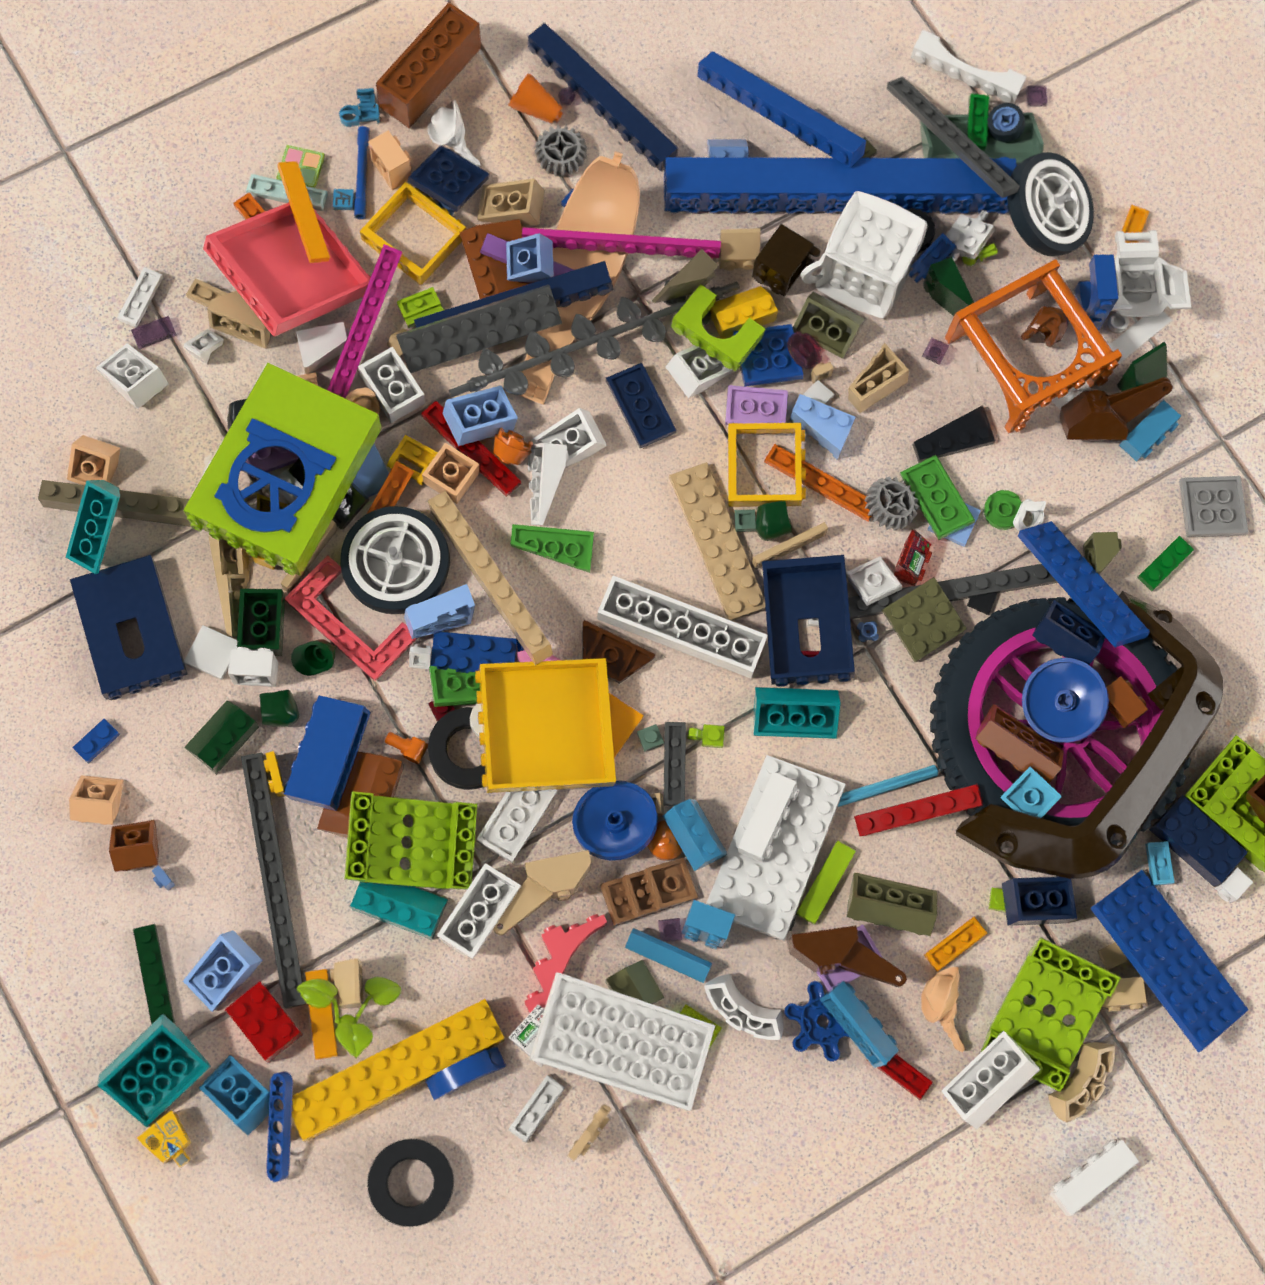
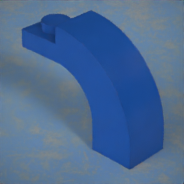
M498 1046L467 1057L441 1070L425 1081L433 1099L437 1100L481 1077L506 1067V1064Z

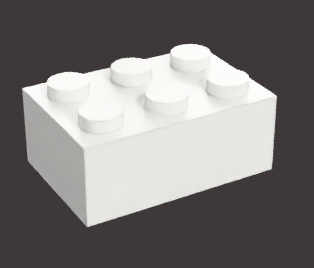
M393 347L358 366L360 377L366 386L376 394L381 409L391 423L426 404L424 393Z

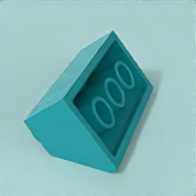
M87 480L65 558L94 574H99L120 499L119 487L105 480Z
M755 687L753 735L837 739L841 705L839 691Z
M360 882L350 907L356 912L433 940L448 899L412 886Z

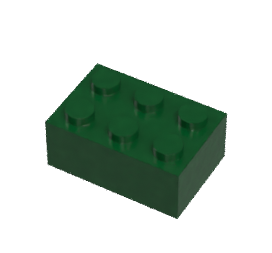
M240 589L237 647H246L251 651L266 648L270 649V652H273L275 656H282L285 595L282 589Z

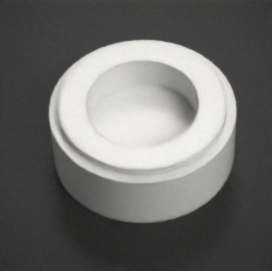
M1118 313L1112 314L1108 320V327L1114 333L1124 332L1129 324L1128 318L1121 317Z

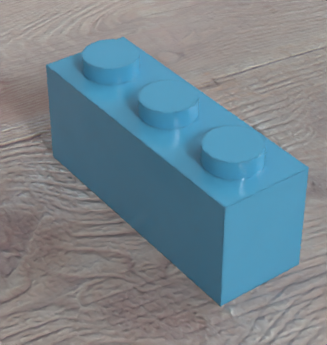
M1163 400L1127 435V440H1123L1119 446L1136 462L1141 457L1145 459L1153 451L1151 447L1154 444L1158 446L1166 438L1164 434L1167 431L1172 433L1178 427L1177 421L1181 415Z

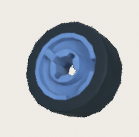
M1012 103L999 104L989 113L987 119L989 132L997 141L1011 142L1019 138L1024 132V113L1017 105Z

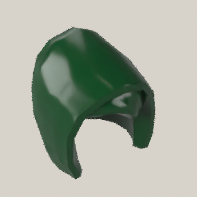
M786 501L766 503L757 508L756 532L762 540H774L792 532Z
M286 689L259 695L263 725L289 727L299 719L298 707L290 690Z

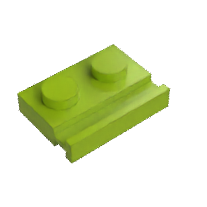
M433 287L397 301V306L408 329L416 326L414 319L444 310Z

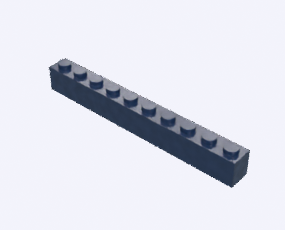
M545 22L528 35V48L531 53L537 54L545 66L554 70L556 76L559 79H563L573 92L576 91L584 103L591 105L598 116L603 117L612 129H616L626 142H630L634 146L638 154L645 156L652 167L662 171L665 168L666 157H677L678 147Z
M602 261L414 319L416 328L548 284L557 307H567L576 301H586L596 295H606L614 289L606 262Z

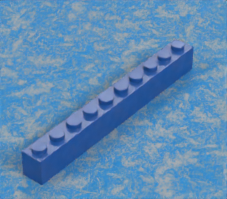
M712 51L698 62L697 77L849 168L864 156L866 140L718 53Z

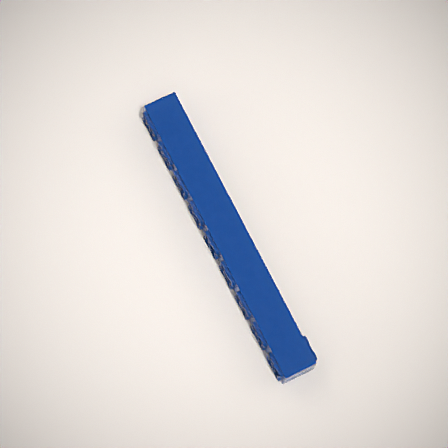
M666 157L664 211L671 213L681 211L698 213L699 211H708L710 213L843 212L856 191L882 198L907 210L910 208L921 209V211L927 213L940 212L947 214L959 212L966 214L969 212L981 213L982 210L988 213L997 212L999 214L1009 212L1007 197L1001 198L960 158H860L850 168L834 158ZM990 158L1010 177L1017 167L1016 158Z

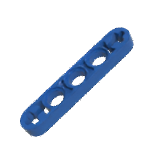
M286 1071L275 1073L270 1081L267 1176L272 1182L285 1180L289 1175L293 1079ZM279 1099L283 1102L282 1110L278 1106ZM278 1121L282 1124V1132L277 1128ZM277 1143L281 1147V1154L276 1150Z

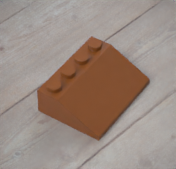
M520 219L477 225L459 232L480 299L533 283L508 281L507 264L480 253L487 233L507 242L522 238L523 228Z
M358 751L338 810L333 811L323 808L317 830L348 838L351 792L374 793V796L394 797L404 768L402 761Z

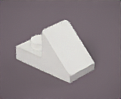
M207 329L184 343V348L190 355L207 365L210 353L222 346L224 339Z

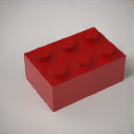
M261 981L225 1008L229 1016L267 1063L303 1035Z

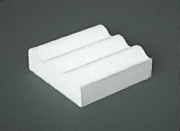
M819 380L803 394L823 404H827L834 397V393Z

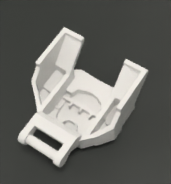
M1149 230V232L1139 233L1116 231L1117 256L1114 261L1118 300L1111 311H1116L1121 317L1159 316L1167 306L1170 309H1190L1191 300L1187 271L1168 264L1158 256L1157 231ZM1148 240L1149 243H1125V241Z

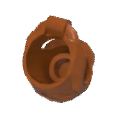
M1042 306L1025 332L1021 334V339L1027 340L1040 331L1045 336L1046 346L1051 348L1054 343L1061 341L1069 324L1068 318L1062 309Z

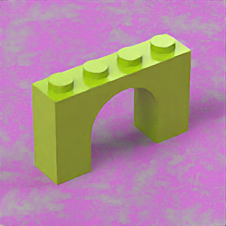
M700 284L673 317L671 328L678 335H683L689 339L694 346H699L705 350L710 357L721 361L726 368L736 372L763 338L765 328L749 318L741 329L730 338L720 339L711 336L704 329L702 319L715 304L717 295Z

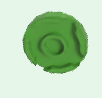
M999 490L991 494L984 504L986 521L991 526L1000 530L1014 528L1013 520L1022 503L1019 499L1020 497L1009 490Z

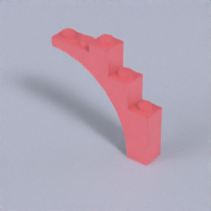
M598 914L592 915L586 919L587 923L580 926L576 923L568 927V932L564 933L561 925L558 927L552 925L543 930L544 934L541 935V938L551 959L543 958L535 963L536 966L533 967V972L543 992L535 991L526 996L527 1000L524 1001V1004L529 1014L538 1004L545 1009L555 974H563L570 958L578 947L593 933L607 925L604 914L598 916Z

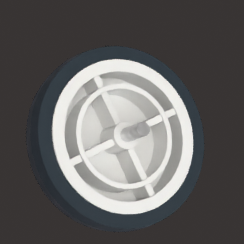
M1052 152L1030 156L1017 165L1011 174V178L1019 185V190L1017 193L1007 196L1012 222L1021 238L1036 252L1051 257L1065 255L1081 247L1088 239L1092 230L1094 207L1089 187L1078 168L1067 158Z
M390 506L364 515L351 527L342 545L340 566L348 589L362 604L372 610L385 614H404L405 609L409 606L438 595L448 576L450 553L443 533L429 517L411 508Z

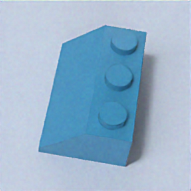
M688 799L673 806L663 815L664 820L694 871L727 855V851L697 800Z

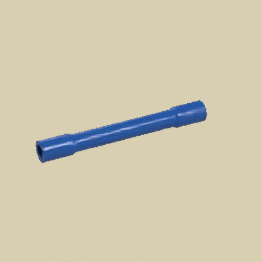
M366 126L358 127L357 135L358 158L354 217L356 219L366 218V177L369 128Z

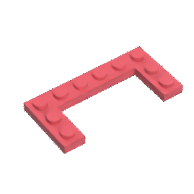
M327 555L284 600L376 682L417 638H411L407 625L402 622L373 651L321 605L316 598L342 573L341 567Z

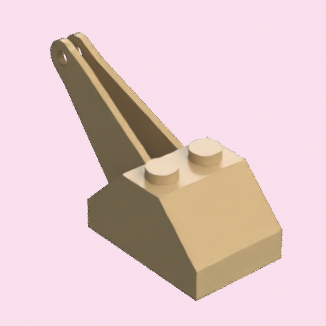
M237 290L211 300L207 308L210 328L266 349L271 333Z
M589 850L526 862L525 871L527 879L521 885L519 891L493 928L494 933L499 936L505 935L551 898H557L558 901L570 899V896L575 894L591 869ZM499 925L504 926L502 930H499L497 927Z

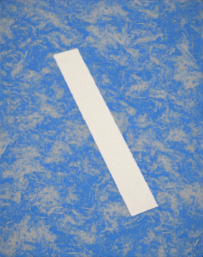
M1163 311L1159 316L1142 317L1109 344L1112 351L1118 349L1122 354L1118 363L1120 364L1171 322L1172 319ZM1092 358L1088 363L1094 362V358ZM1086 382L1078 389L1072 388L1068 390L1069 392L1062 398L1055 397L1052 399V402L1061 410L1062 406L1083 391L1090 389Z

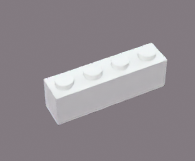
M775 772L772 773L738 846L739 853L761 863L764 858L770 856L773 848L770 845L773 839H777L781 832L780 823L782 819H787L790 812L788 806L791 800L795 801L799 790L797 789L796 781Z
M1112 1139L1103 1146L1105 1150L1098 1155L1096 1152L1086 1160L1088 1164L1083 1168L1078 1166L1069 1173L1071 1177L1068 1180L1064 1181L1062 1179L1053 1186L1054 1191L1050 1195L1066 1216H1072L1139 1162L1123 1140L1115 1141Z

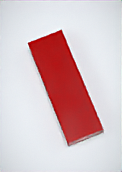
M897 1054L884 1066L877 1067L919 1100L922 1099L933 1081Z

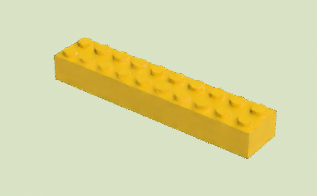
M486 999L293 1095L292 1119L302 1140L307 1142L425 1082L426 1079L441 1070L505 1041Z

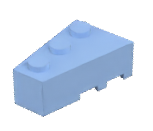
M802 394L799 395L790 417V421L793 423H801V430H805L808 436H812L819 442L818 444L821 447H825L837 460L855 420V416Z
M465 584L409 606L405 609L404 619L411 638L415 639L471 624L475 604L468 585Z

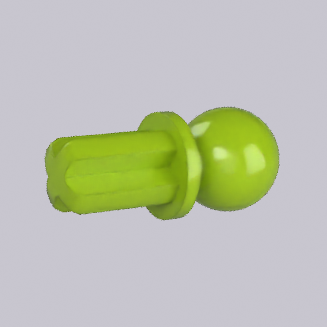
M994 243L982 248L975 259L962 256V262L967 266L974 265L977 259L983 262V259L998 254L997 247Z

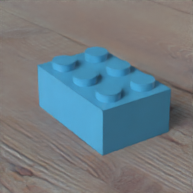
M693 900L681 934L685 935L684 938L689 941L697 942V940L705 942V946L717 950V947L722 948L726 942L735 914Z

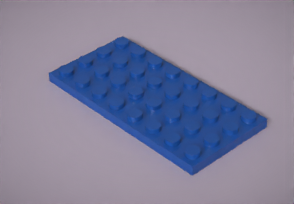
M1143 870L1133 875L1090 908L1198 1053L1210 1045L1248 1011L1243 1001L1157 888L1152 885L1151 880Z

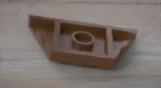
M586 620L583 621L582 659L606 658L607 677L620 684L655 658L654 653Z

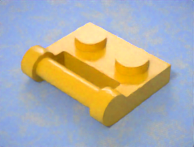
M405 435L390 457L387 467L392 469L396 461L399 462L400 457L423 469L421 473L413 470L414 473L411 477L417 480L416 483L423 486L422 474L438 452Z

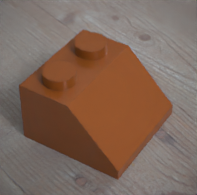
M155 820L112 827L109 853L114 872L129 871L141 867L149 868L158 865L159 849Z

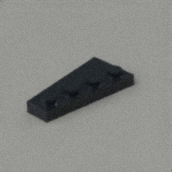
M982 405L916 440L912 445L918 463L935 455L940 458L995 443V438Z

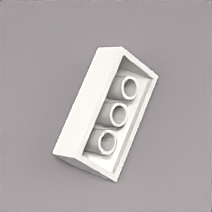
M485 863L437 934V937L457 952L473 959L519 891L521 885Z
M1003 1031L942 1090V1093L963 1120L975 1129H978L1028 1082L1040 1068Z

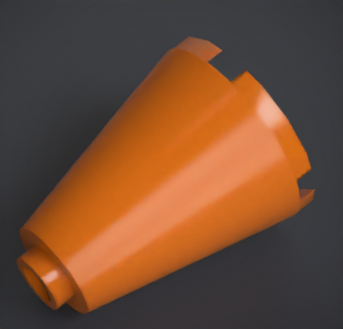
M531 74L525 76L508 104L512 109L553 124L554 121L558 123L564 114L561 112L562 107Z

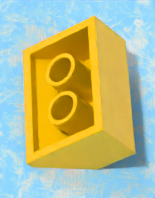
M758 286L716 301L710 312L720 339L732 337L734 331H739L749 318L761 326L776 321L778 310L771 294L762 286Z

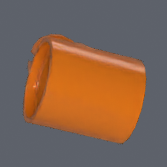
M389 732L385 739L386 744L401 750L402 756L415 764L420 763L428 748L426 742L416 737L405 739Z

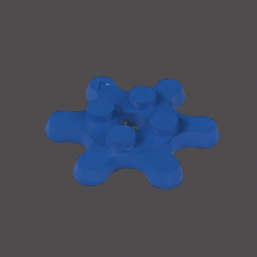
M812 981L807 986L809 1002L804 1006L790 1003L784 1009L785 1016L790 1020L797 1021L801 1026V1032L793 1039L792 1045L796 1051L804 1052L811 1044H818L823 1049L825 1059L834 1062L840 1056L838 1049L839 1039L849 1036L820 1001V998L824 995L822 984L818 981ZM819 1016H825L828 1019L827 1027L823 1028L817 1024Z

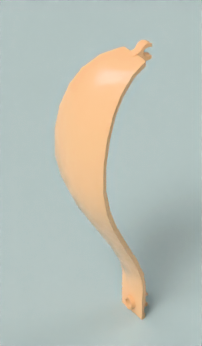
M615 151L613 160L603 156L593 160L577 182L556 230L634 235L639 211V182L633 168L621 163L622 153ZM553 248V261L574 270L605 261L613 287L628 255L626 252ZM610 292L606 295L593 296L586 301L573 302L567 307H557L562 324L536 332L549 343V352L574 343L577 339L572 335L571 327L575 315L580 314L591 321L604 304ZM527 354L525 361L535 357H531ZM551 360L521 371L528 380V388L525 394L519 396L544 405L555 376L550 368Z

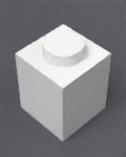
M1237 867L1215 889L1218 891L1221 899L1232 903L1248 889L1253 881Z

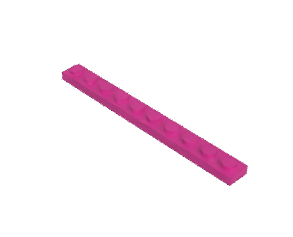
M538 228L522 229V238L540 233L553 241V248H567L570 250L585 249L588 251L600 250L693 258L703 249L712 259H719L721 241Z
M385 244L382 247L327 389L343 398L349 392L402 251Z

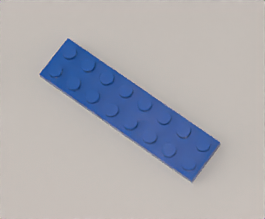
M1052 521L1019 531V539L1114 648L1148 636L1150 631L1106 581L1096 573L1095 569Z

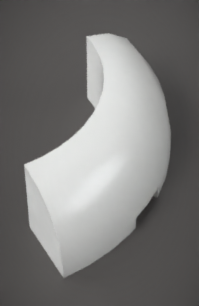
M731 974L713 978L704 985L706 994L714 1009L718 1010L726 1019V1022L733 1028L752 1034L755 1038L779 1040L782 1038V1010L767 1009L750 1002L739 992Z

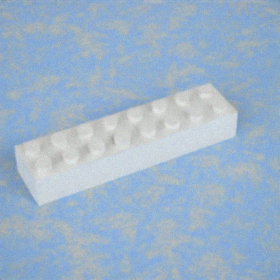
M612 576L597 613V619L750 679L768 636L616 576Z

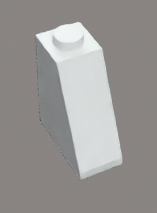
M344 322L296 331L306 374L315 372L342 353L350 332L349 328L345 329Z

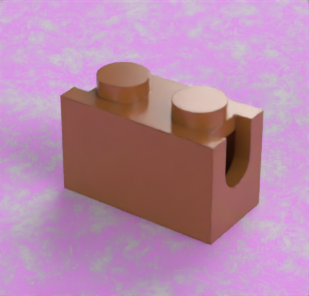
M1119 677L1107 686L1109 696L1108 710L1123 728H1126L1148 710L1145 700L1135 694L1133 686L1128 680Z

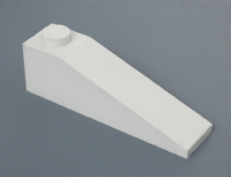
M538 443L532 446V453L528 456V471L532 472V481L529 482V489L533 492V497L530 500L531 525H543L568 460L567 445Z

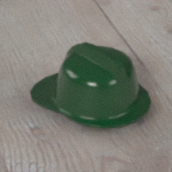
M324 639L299 645L291 653L292 665L296 671L307 676L328 671L334 665L335 649L337 646Z

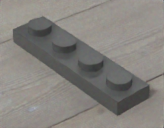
M665 722L664 806H675L685 801L686 722Z

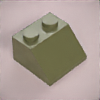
M1093 532L1084 543V558L1095 569L1096 573L1100 574L1121 550L1122 543L1121 539H1118V533Z
M643 960L625 967L606 978L605 981L611 991L650 1004H654L664 998Z

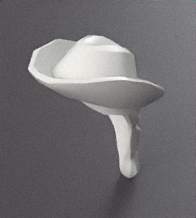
M453 100L446 107H440L435 111L428 125V135L434 143L440 146L445 144L452 147L464 159L480 167L479 161L466 147L464 140L465 128L460 109L456 101Z

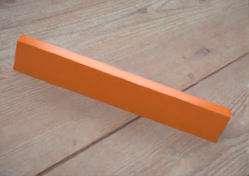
M774 444L764 462L795 480V455ZM802 461V468H806V480H802L803 485L869 522L872 515H868L870 510L865 508L867 504L864 501L865 495L808 462Z

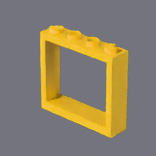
M405 182L360 230V236L363 242L379 254L384 244L394 248L375 233L407 199L453 232L454 235L423 269L401 254L397 268L422 285L462 242L459 232L466 230V226L461 223L460 219L456 220L447 209L437 206L431 197H425L418 188H414Z
M801 423L728 424L729 507H759L766 503L786 501L787 506H802V499H806V487H802V480H806V468H802V461H805V449H801V442H805V430H801ZM795 433L796 494L737 495L736 434Z

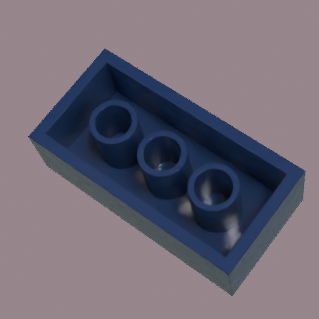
M1183 795L1177 798L1162 817L1149 829L1162 842L1168 841L1169 848L1213 887L1221 884L1248 853Z

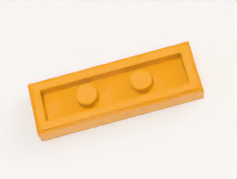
M974 916L930 949L924 956L935 971L938 972L984 937L987 932Z

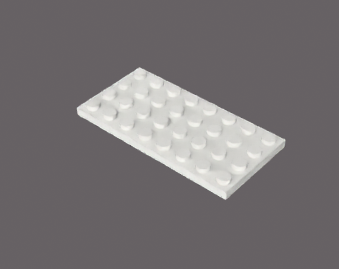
M766 755L706 904L735 914L733 920L735 923L785 941L846 784ZM775 772L796 781L799 792L795 801L791 800L788 806L790 812L787 819H782L780 823L781 832L778 838L773 839L770 845L773 847L770 856L764 858L761 863L739 853L738 846L772 773Z
M556 973L529 1060L691 1111L715 1025L561 973Z

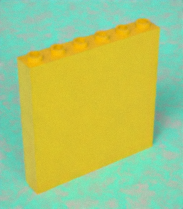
M606 658L542 661L536 665L533 662L480 664L479 671H475V681L480 684V691H477V704H481V712H478V724H482L483 732L479 733L480 745H484V753H481V766H485V774H482V786L486 787L487 793L614 786L616 774Z

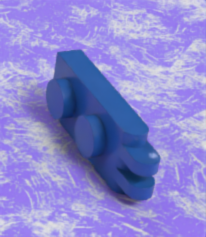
M942 233L912 264L913 270L909 273V276L912 278L918 273L919 275L914 279L916 283L922 278L925 279L930 265L947 259L957 246Z

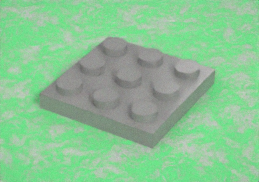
M1241 476L1190 477L1179 480L1186 537L1238 536L1248 534Z

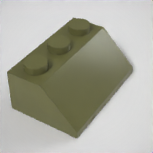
M813 291L807 297L793 326V332L843 359L859 333L865 318Z

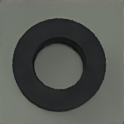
M472 707L459 708L444 715L433 727L428 742L429 758L435 773L450 786L464 790L483 787L482 774H485V766L480 765L468 769L456 766L447 754V745L450 738L456 732L463 729H472L470 726Z
M419 1139L399 1140L384 1148L373 1161L368 1174V1194L373 1207L387 1221L405 1227L424 1225L437 1218L451 1199L454 1187L452 1168L446 1156L431 1143ZM407 1159H417L424 1162L431 1169L434 1178L433 1190L430 1196L422 1204L414 1207L403 1206L397 1203L392 1198L388 1189V1178L392 1169L399 1162Z

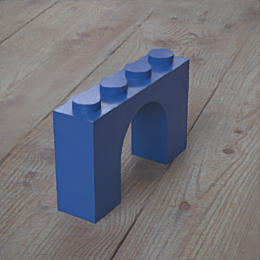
M1114 254L1094 255L1089 263L1091 281H1079L1074 290L1076 299L1098 330H1100L1118 300Z

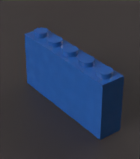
M318 695L317 701L314 702L312 707L313 713L310 721L307 722L304 738L299 743L297 758L292 763L290 778L285 783L284 795L294 801L337 811L371 712L363 705Z

